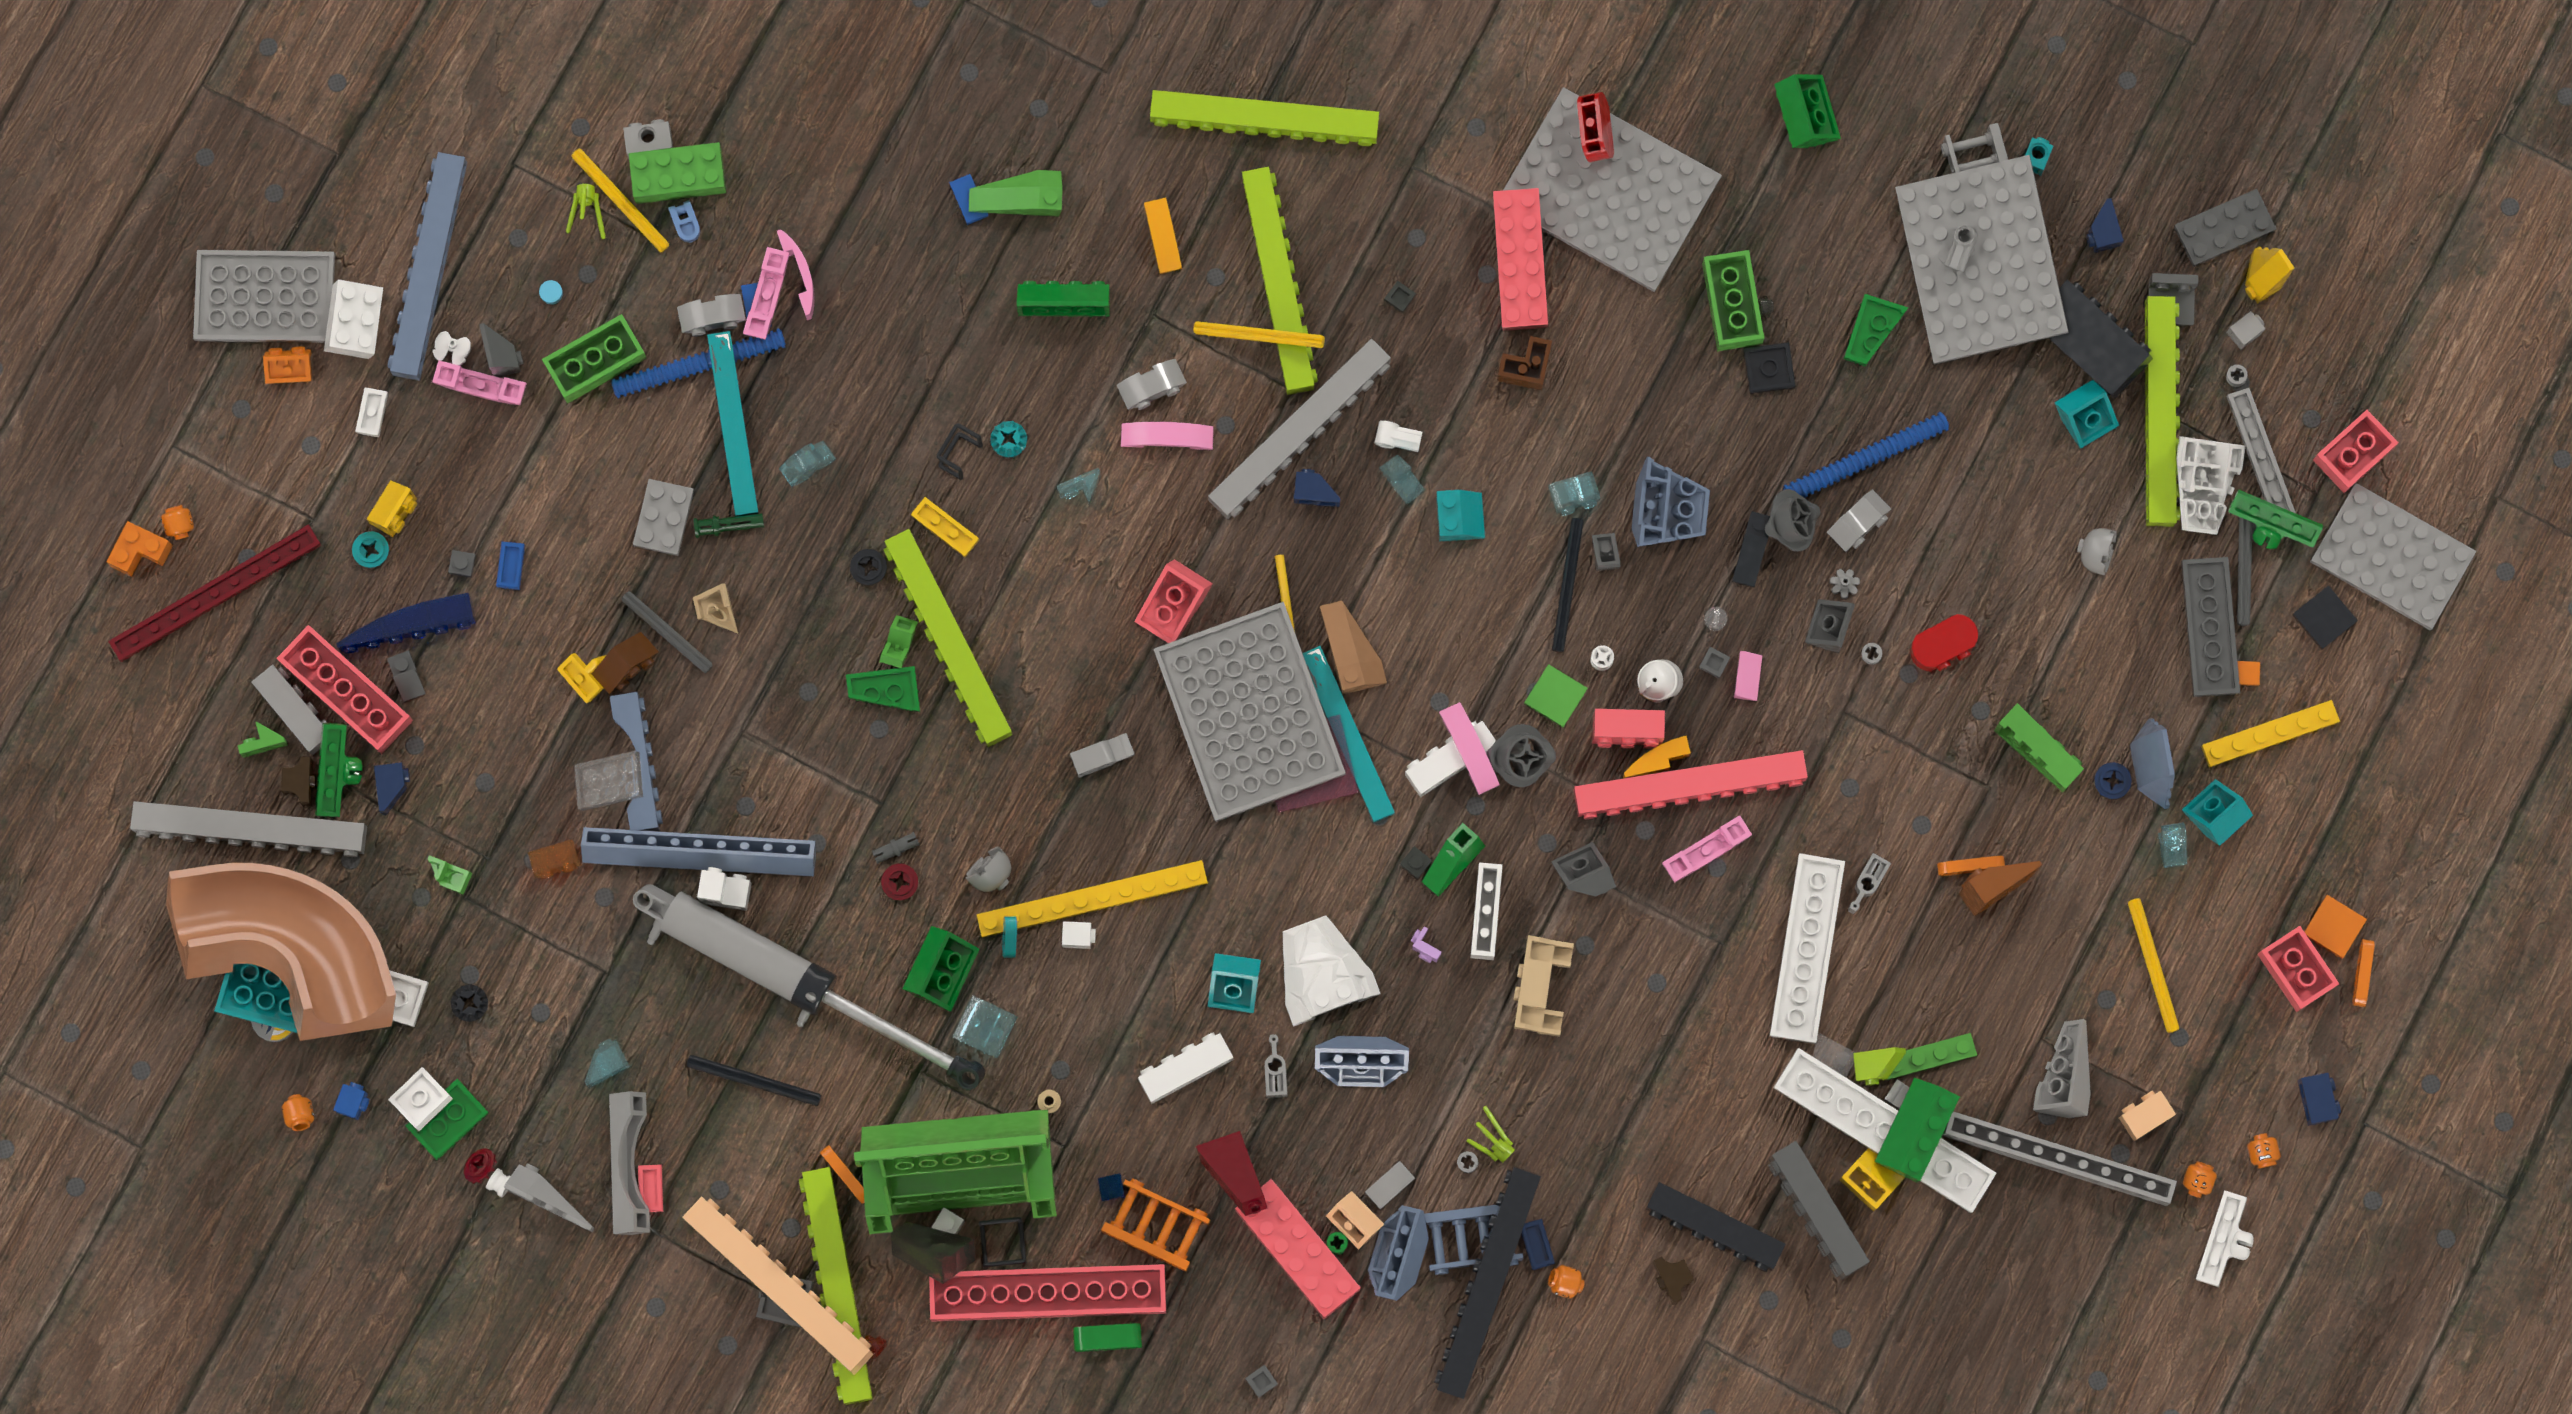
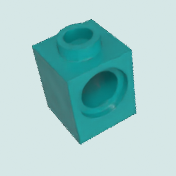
M2032 137L2025 156L2030 155L2033 172L2041 176L2053 145L2049 144L2050 142L2044 138L2037 137L2035 139ZM2032 151H2040L2043 154V158L2036 159L2033 157Z

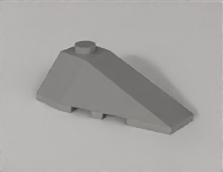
M2084 1019L2066 1021L2055 1043L2054 1048L2056 1052L2051 1062H2047L2045 1067L2048 1070L2043 1082L2039 1081L2036 1088L2033 1110L2049 1115L2074 1118L2088 1115L2090 1101L2087 1025Z
M528 1163L525 1167L520 1164L504 1186L506 1190L593 1233L595 1228L547 1180L538 1174V1168Z

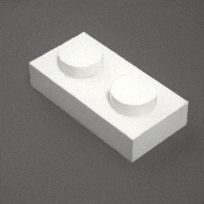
M364 388L355 431L357 434L374 437L380 436L388 398L387 391Z

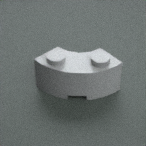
M741 294L715 296L714 301L701 303V299L677 307L682 333H691L692 336H701L706 334L705 331L717 328H724V330L735 329L738 327L737 324L746 320Z
M1176 359L1152 366L1154 370L1142 375L1138 372L1117 384L1127 409L1138 408V410H1142L1150 406V402L1165 395L1171 397L1180 392L1179 388L1187 382Z
M1872 489L1840 517L1827 533L1845 552L1851 547L1857 549L1865 541L1863 537L1874 526L1879 528L1888 520L1886 515L1891 508Z

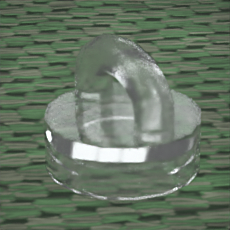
M1720 607L1710 608L1705 614L1704 623L1710 630L1719 631L1727 623V614Z

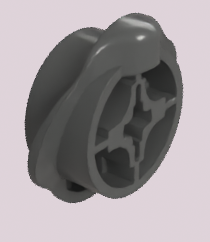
M1782 490L1774 497L1770 518L1765 525V532L1769 537L1775 538L1790 550L1795 552L1803 551L1812 542L1815 524L1821 513L1820 508L1794 490Z
M1517 724L1508 728L1488 749L1487 757L1493 769L1507 783L1516 787H1526L1536 782L1551 764L1555 762L1556 752L1550 742L1536 728L1527 724ZM1528 738L1532 742L1534 751H1531L1530 744H1528ZM1509 760H1511L1513 763L1515 773L1512 771L1510 767Z

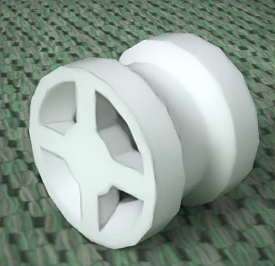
M1607 646L1596 647L1591 654V665L1598 671L1608 670L1613 664L1614 653Z
M497 1168L490 1177L486 1188L496 1191L497 1195L501 1198L504 1197L508 1192L504 1186L510 1175H504L503 1171Z

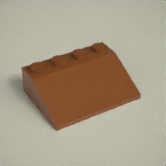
M2035 861L1989 867L1984 871L1979 868L1966 879L1961 886L1963 889L1959 895L1972 914L1977 916L2030 880L2040 869L2042 863Z

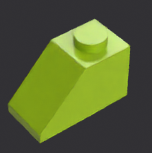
M1893 1047L1853 1053L1856 1081L1865 1082V1086L1878 1085L1879 1080L1888 1079L1906 1054V1048Z

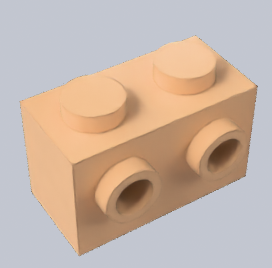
M2152 1090L2141 1097L2143 1102L2135 1106L2132 1103L2122 1109L2124 1114L2119 1119L2133 1141H2136L2176 1115L2161 1091L2155 1094Z
M1352 1191L1340 1200L1326 1215L1358 1250L1384 1225Z

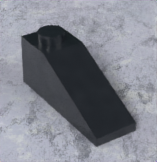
M1751 511L1732 582L1755 587L1769 537L1765 532V525L1769 521L1770 516Z

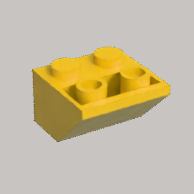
M390 480L366 520L372 526L394 537L395 533L399 534L405 525L403 520L407 514H411L416 508L417 502L415 501L417 498L410 488Z
M1868 1148L1839 1180L1874 1212L1905 1177L1874 1162L1878 1154Z

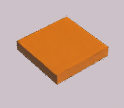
M2326 895L2304 932L2310 940L2343 959L2367 919L2329 895Z

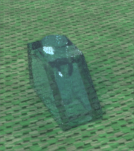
M608 1039L598 1045L599 1048L594 1052L585 1079L588 1088L631 1067L617 1040L612 1041Z

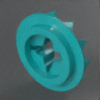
M1003 421L995 426L991 433L992 448L1003 457L1017 456L1026 447L1027 434L1024 428L1014 421ZM1002 432L1007 435L1014 433L1013 440L1016 445L1011 442L1004 444L1005 438Z
M369 531L360 534L355 539L352 546V554L356 562L361 566L373 568L381 566L387 560L389 546L387 540L381 534ZM375 544L374 549L377 551L378 555L371 553L367 557V551L363 547V545L366 547H371Z

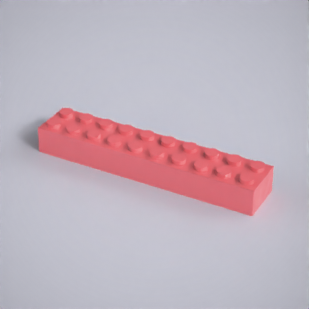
M1164 1264L929 1272L930 1320L932 1322L1166 1314Z

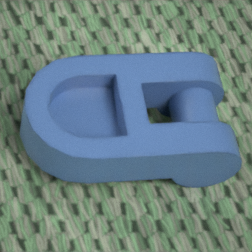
M690 200L683 202L684 204L675 207L674 205L668 208L678 236L681 240L688 243L697 240L700 235V227ZM685 213L688 214V218H685L683 220L679 219L680 215H683Z

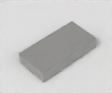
M1399 1161L1368 1188L1365 1194L1381 1210L1415 1180V1177Z

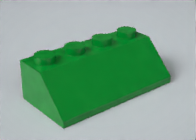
M1024 281L1023 284H1018L1017 289L1018 316L1110 317V285L1105 284L1103 281H1093L1091 284H1082L1081 281H1070L1069 284H1059L1058 281H1047L1046 284H1037L1036 281Z
M1914 1077L1874 1162L1914 1182L1921 1181L1960 1096L1940 1086Z

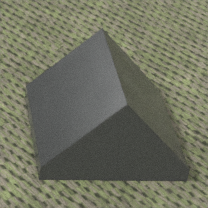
M1818 599L1805 643L1839 654L1855 604Z

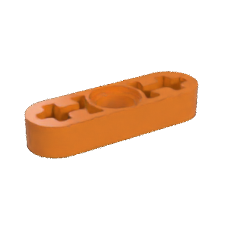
M2004 856L1941 862L1937 864L1938 876L1973 873L1979 868L1984 871L1989 867L2004 866L2005 862Z
M2362 939L2360 943L2352 1005L2366 1006L2375 946L2374 941Z
M829 1145L820 1151V1154L860 1203H865L864 1187Z

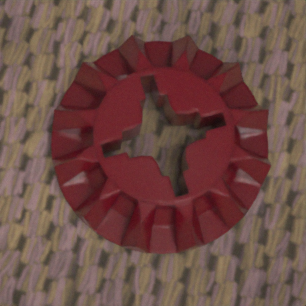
M906 864L891 865L882 875V889L893 900H906L913 896L917 890L918 876L914 869ZM903 873V880L909 885H902L897 892L896 883H893L890 879L898 880Z
M486 1148L474 1152L464 1166L465 1178L473 1184L476 1182L482 1183L484 1178L489 1179V1174L495 1171L493 1166L497 1164L495 1160L496 1155Z

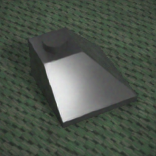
M484 323L479 324L489 369L493 376L502 377L521 372L520 365L524 364L521 351H517L512 343Z
M1593 842L1551 861L1568 890L1596 897L1616 887L1608 864Z

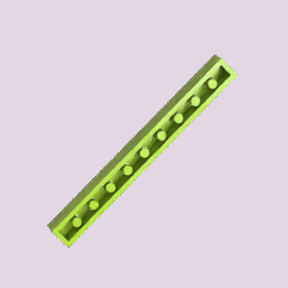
M1153 90L1150 122L1160 127L1173 124L1182 129H1189L1191 126L1200 127L1204 131H1212L1215 128L1222 129L1225 133L1245 131L1247 135L1267 133L1269 137L1275 138L1281 137V135H1288L1296 140L1309 137L1317 142H1325L1326 139L1335 140L1339 144H1348L1350 141L1358 142L1361 146H1371L1377 142L1379 112Z
M1269 167L1242 172V179L1273 329L1308 334L1307 326H1302L1300 318L1304 317L1302 303L1297 304L1296 295H1300L1298 283L1292 280L1291 274L1295 273L1293 260H1288L1287 252L1290 251L1289 240L1283 237L1282 230H1286L1284 216L1279 217L1278 208H1281L1279 194H1274L1273 187L1277 186L1275 173H1270ZM1277 343L1287 395L1314 390V383H1317L1318 379L1316 370H1311L1309 362L1313 361L1311 347Z
M2148 296L2145 300V345L2152 350L2149 354L2153 358L2145 367L2146 526L2173 527L2177 520H2180L2181 515L2180 506H2177V498H2180L2179 486L2176 484V475H2178L2176 452L2179 439H2176V430L2180 429V416H2176V407L2180 405V394L2176 393V385H2179L2180 372L2176 371V362H2179L2180 351L2179 348H2176V340H2179V326H2176L2175 317H2179V303H2175V297Z
M908 529L885 540L886 548L883 551L888 561H894L897 567L893 569L899 582L904 581L907 588L903 590L909 602L914 600L917 606L914 612L919 622L924 620L927 626L924 632L929 642L934 640L937 646L934 652L939 662H945L948 669L944 671L950 683L954 681L958 687L955 693L960 703L965 701L968 707L965 713L970 723H976L979 730L975 731L980 743L985 742L987 747H990L1012 736V731L912 533Z
M827 1167L802 1172L803 1178L799 1179L801 1193L806 1192L807 1201L803 1202L805 1216L810 1215L811 1224L807 1225L809 1238H814L815 1247L811 1248L814 1262L818 1261L819 1264L816 1278L818 1285L822 1284L824 1292L820 1294L821 1305L823 1308L828 1305L837 1314L835 1319L841 1324L844 1321L855 1330L852 1334L859 1339L861 1337V1330L831 1168ZM836 1359V1363H832L834 1376L839 1377L841 1385L837 1386L838 1399L843 1400L845 1405L873 1400L867 1363L853 1375Z

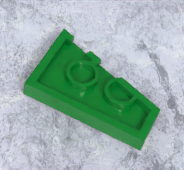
M1864 294L1844 360L1866 366L1908 310V307Z
M915 666L846 675L849 699L920 713Z

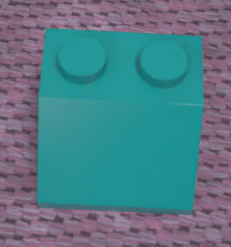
M2094 380L2054 402L2062 422L2080 449L2119 426L2107 392Z
M1466 490L1436 492L1439 542L1485 539L1482 493Z
M2216 779L2182 809L2201 832L2219 846L2253 816L2244 799Z
M1215 953L1208 1007L1254 1013L1261 960Z

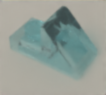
M1398 454L1379 467L1406 505L1425 492L1423 486L1411 472L1412 468Z
M1099 468L1057 485V492L1060 498H1073L1079 494L1078 491L1082 490L1088 505H1090L1101 477Z
M2184 822L2161 826V833H2158L2164 868L2186 865L2187 843Z

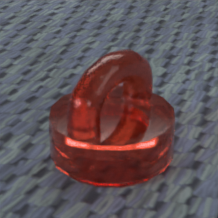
M870 1335L864 1337L871 1345L869 1350L874 1354L871 1359H876L886 1347L887 1341L881 1336H878L876 1339Z

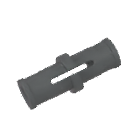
M912 832L896 841L892 839L889 844L872 850L874 857L883 853V855L875 858L877 864L895 855L899 857L902 852L919 846L920 844L917 839L908 843V841L916 838L915 833Z

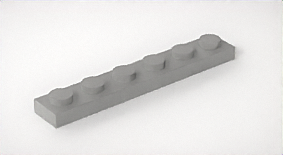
M2250 388L2228 394L2226 396L2244 446H2246L2245 448L2264 500L2296 513Z

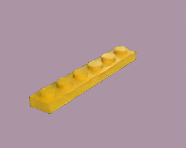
M2330 700L2203 744L2201 748L2210 768L2337 724L2340 720L2333 701Z

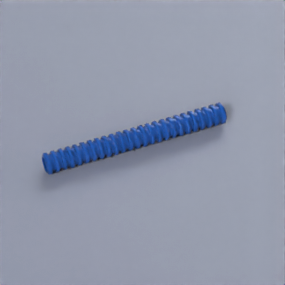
M779 328L776 329V332L771 330L767 334L766 340L757 337L752 338L751 336L749 340L742 339L740 343L735 341L736 344L732 345L735 363L739 359L743 361L745 357L750 359L752 355L755 357L759 353L763 355L765 351L770 353L772 349L778 350V347L785 348L786 344L782 331ZM710 349L707 353L702 351L700 355L694 354V357L690 355L687 356V359L682 357L680 361L674 360V363L671 364L667 362V365L653 366L651 370L649 368H646L644 372L640 370L638 374L636 372H633L631 376L627 374L625 378H622V376L618 380L613 378L611 384L615 396L619 399L621 395L628 396L627 393L630 392L634 394V391L648 390L650 386L652 388H655L657 384L661 386L663 382L666 384L670 380L674 382L676 378L681 380L683 376L688 378L690 374L696 375V372L701 374L703 370L710 371V368H712Z
M1938 412L1937 416L1932 415L1931 419L1925 418L1924 422L1919 421L1918 425L1913 424L1912 428L1906 427L1905 431L1900 430L1899 434L1894 433L1892 437L1887 436L1886 440L1881 439L1880 443L1874 442L1873 446L1868 445L1867 449L1862 448L1859 453L1855 451L1854 455L1849 454L1848 458L1843 457L1841 461L1836 460L1835 464L1830 463L1827 468L1823 466L1822 470L1817 469L1814 474L1812 472L1809 473L1808 477L1804 475L1803 479L1800 480L1798 478L1795 483L1793 481L1790 482L1789 486L1783 485V490H1794L1806 498L1809 493L1812 495L1814 491L1819 492L1820 488H1827L1828 484L1832 486L1833 482L1838 483L1841 478L1843 480L1846 479L1847 475L1851 477L1854 472L1856 474L1859 473L1860 469L1863 471L1866 469L1865 467L1870 468L1873 463L1875 465L1878 464L1879 460L1883 462L1886 457L1889 459L1892 454L1897 455L1898 451L1902 453L1905 448L1908 450L1911 445L1916 446L1917 442L1921 444L1924 439L1929 440L1930 436L1936 437L1937 433L1942 434L1943 430L1948 431V421L1943 413Z

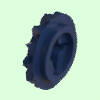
M2110 762L2102 765L2094 777L2095 788L2101 796L2108 799L2123 797L2131 787V775L2127 768L2119 763ZM2113 772H2115V780L2122 783L2115 784L2112 790H2110V783L2103 779H2110Z

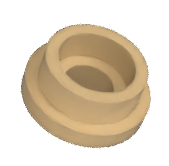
M1045 1090L1038 1097L1039 1108L1041 1110H1048V1113L1056 1112L1061 1105L1059 1094L1053 1090ZM1051 1097L1054 1102L1052 1105H1046L1045 1099Z

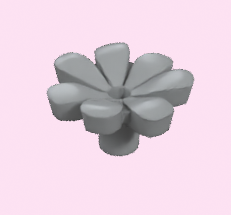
M1838 569L1836 571L1837 577L1830 578V584L1835 585L1831 589L1832 593L1838 594L1841 592L1842 599H1847L1849 592L1852 595L1858 592L1855 585L1860 584V579L1857 577L1853 578V570L1849 569L1844 573L1842 569Z

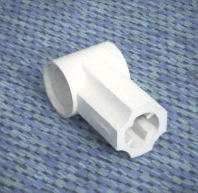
M1379 421L1374 444L1383 448L1393 449L1397 447L1418 452L1422 432L1399 427L1398 424L1390 421Z

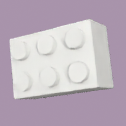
M337 280L333 284L324 346L325 352L369 359L375 354L383 287Z

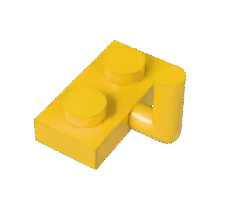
M573 653L557 668L585 703L591 702L604 689L592 673L606 655L594 658L586 665L576 653Z

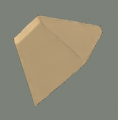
M720 584L693 597L698 619L738 633L726 584Z

